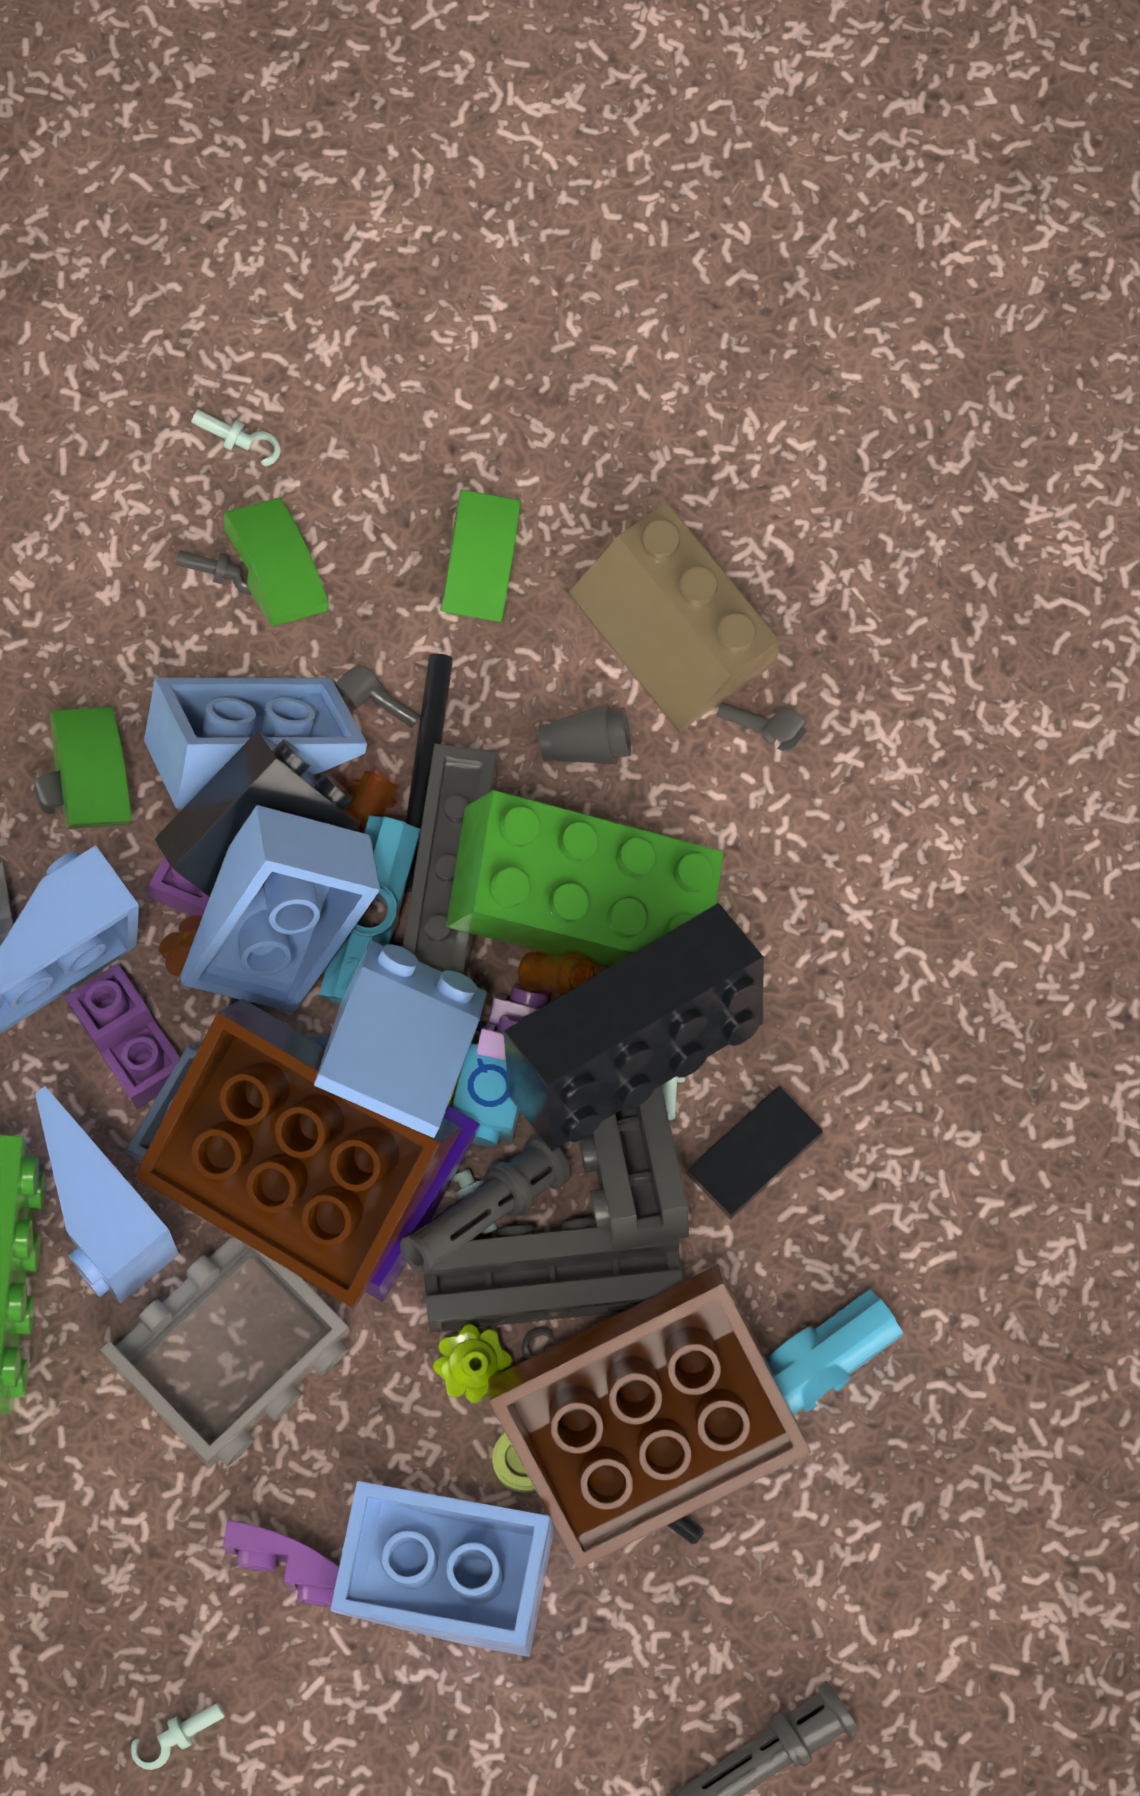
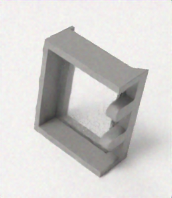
M233 1236L209 1259L203 1255L196 1260L186 1272L188 1278L162 1303L158 1299L153 1301L140 1314L141 1323L116 1346L109 1341L100 1349L104 1360L135 1390L209 1469L219 1459L226 1466L236 1461L255 1441L249 1431L264 1416L268 1415L273 1421L278 1420L302 1396L295 1387L308 1374L315 1370L322 1377L349 1350L342 1343L349 1336V1327L300 1276Z

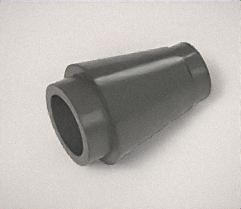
M606 703L552 721L551 724L539 725L538 728L540 750L544 762L556 760L557 762L617 764V758L631 756L630 729L624 707L610 709L609 704Z

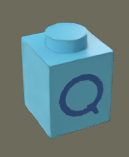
M471 1043L461 1068L452 1108L480 1124V1128L471 1144L497 1147L499 1139L513 1142L520 1110L509 1097L506 1061L476 1054L478 1045Z

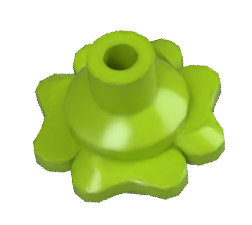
M467 1324L463 1326L457 1335L445 1337L439 1341L438 1348L444 1356L434 1361L433 1370L445 1381L446 1392L450 1397L458 1398L465 1392L466 1398L471 1403H478L488 1393V1379L509 1368L512 1359L501 1348L496 1331L488 1329L479 1334L477 1327Z

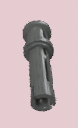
M536 1135L526 1141L523 1146V1152L507 1163L501 1161L493 1164L486 1171L482 1185L455 1204L449 1206L444 1212L413 1234L407 1235L401 1240L400 1249L406 1262L416 1272L422 1273L424 1271V1274L428 1273L436 1264L474 1239L479 1233L503 1216L523 1215L531 1208L535 1197L548 1188L557 1189L562 1187L570 1179V1167L563 1151L560 1148L551 1151L543 1139Z
M825 1680L818 1685V1694L786 1715L779 1711L771 1716L772 1720L767 1723L770 1728L768 1731L721 1760L687 1785L667 1796H744L791 1763L796 1768L800 1765L805 1767L812 1762L811 1754L842 1733L850 1736L859 1731L858 1727L836 1692Z

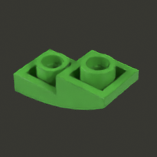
M460 489L449 548L451 552L441 602V612L502 623L521 500Z
M281 497L225 512L224 531L248 568L247 587L272 627L328 612V600L315 564L298 527Z
M113 707L51 711L50 721L56 772L60 771L66 830L128 825L132 821L129 791Z

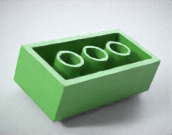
M492 790L465 807L446 927L609 968L716 905L724 852Z
M0 1135V1414H13L14 1398H25L27 1392L28 1360L21 1359L19 1348L20 1334L31 1335L33 1329L35 1303L33 1296H27L26 1273L27 1271L37 1272L41 1240L39 1233H33L32 1211L33 1209L44 1208L47 1185L46 1171H39V1158L32 1155L23 1136Z

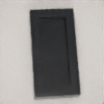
M779 1086L689 1168L687 1175L731 1220L822 1136L823 1130Z

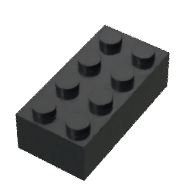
M717 903L503 1030L510 1099L551 1151L569 1141L578 1142L587 1138L598 1128L603 1120L623 1108L631 1110L640 1106L651 1096L654 1089L676 1076L683 1078L691 1075L704 1064L707 1057L729 1044L731 1046L742 1044L755 1034L759 1026L763 1024L764 956L724 908Z

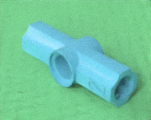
M369 815L364 834L370 835L380 886V891L374 899L383 902L387 906V916L381 924L372 928L362 927L358 924L355 925L326 967L319 992L320 998L340 1004L370 940L383 946L391 944L392 937L399 926V912L419 844L420 828L392 818Z
M870 1289L863 1295H859L844 1309L836 1312L833 1317L816 1329L813 1326L807 1327L775 1350L768 1357L767 1361L793 1414L796 1415L802 1409L805 1412L813 1410L818 1406L815 1402L832 1388H835L836 1391L843 1388L851 1380L850 1374L901 1338L903 1331L882 1299L878 1298Z

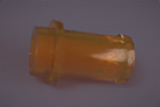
M364 771L360 780L353 779L351 782V787L354 789L351 795L353 800L347 807L361 826L356 832L365 833L369 815L382 817L387 807H395L397 801L393 796L397 787L385 778L369 771Z
M537 951L536 954L535 952H529L521 959L518 967V979L523 988L533 992L555 993L558 997L597 975L596 968L589 961L588 957L583 953L573 951L563 953L561 956L548 955Z

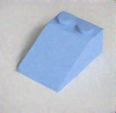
M155 678L144 743L176 808H184L257 731L261 732L275 745H278L283 739L290 742L310 762L311 766L307 771L312 775L357 758L366 752L367 742L332 678Z
M256 805L228 847L180 975L181 985L295 1012L380 891L370 835Z
M96 845L81 855L77 851L69 852L57 859L47 869V876L42 878L1 944L0 1034L137 947L139 904Z
M370 940L340 1003L314 1086L434 1138L442 1122L480 1020L487 992L477 988L470 978L461 973L449 970L441 972L419 962L414 954L403 947L391 944L383 946Z
M44 1086L35 1093L66 1231L76 1248L68 1256L75 1264L78 1274L99 1298L110 1291L121 1304L179 1255L178 1250L165 1224L47 1087Z
M357 1481L330 1610L334 1613L459 1644L530 1657L554 1534L551 1517Z

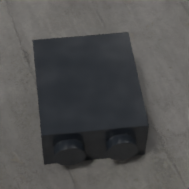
M257 731L156 836L155 841L171 868L210 897L228 847L256 805L357 831L361 826L347 807L353 798L329 774L325 773L320 779H317L307 771L311 766L310 762L290 742L283 739L278 745H275L261 732Z

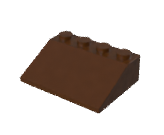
M241 999L217 1012L134 1177L354 1308L359 1303L431 1187L462 1128L443 1117L435 1137L432 1138L314 1086L326 1048L248 1001Z
M719 1264L488 1379L489 1403L578 1569L811 1453V1449L762 1348Z

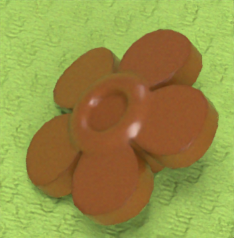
M193 915L183 920L179 925L181 933H170L160 943L159 952L166 959L165 967L172 975L180 976L202 919L201 915Z

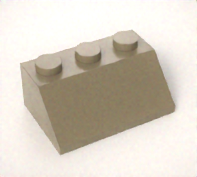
M667 501L618 535L569 591L570 597L679 733L777 663L780 640Z

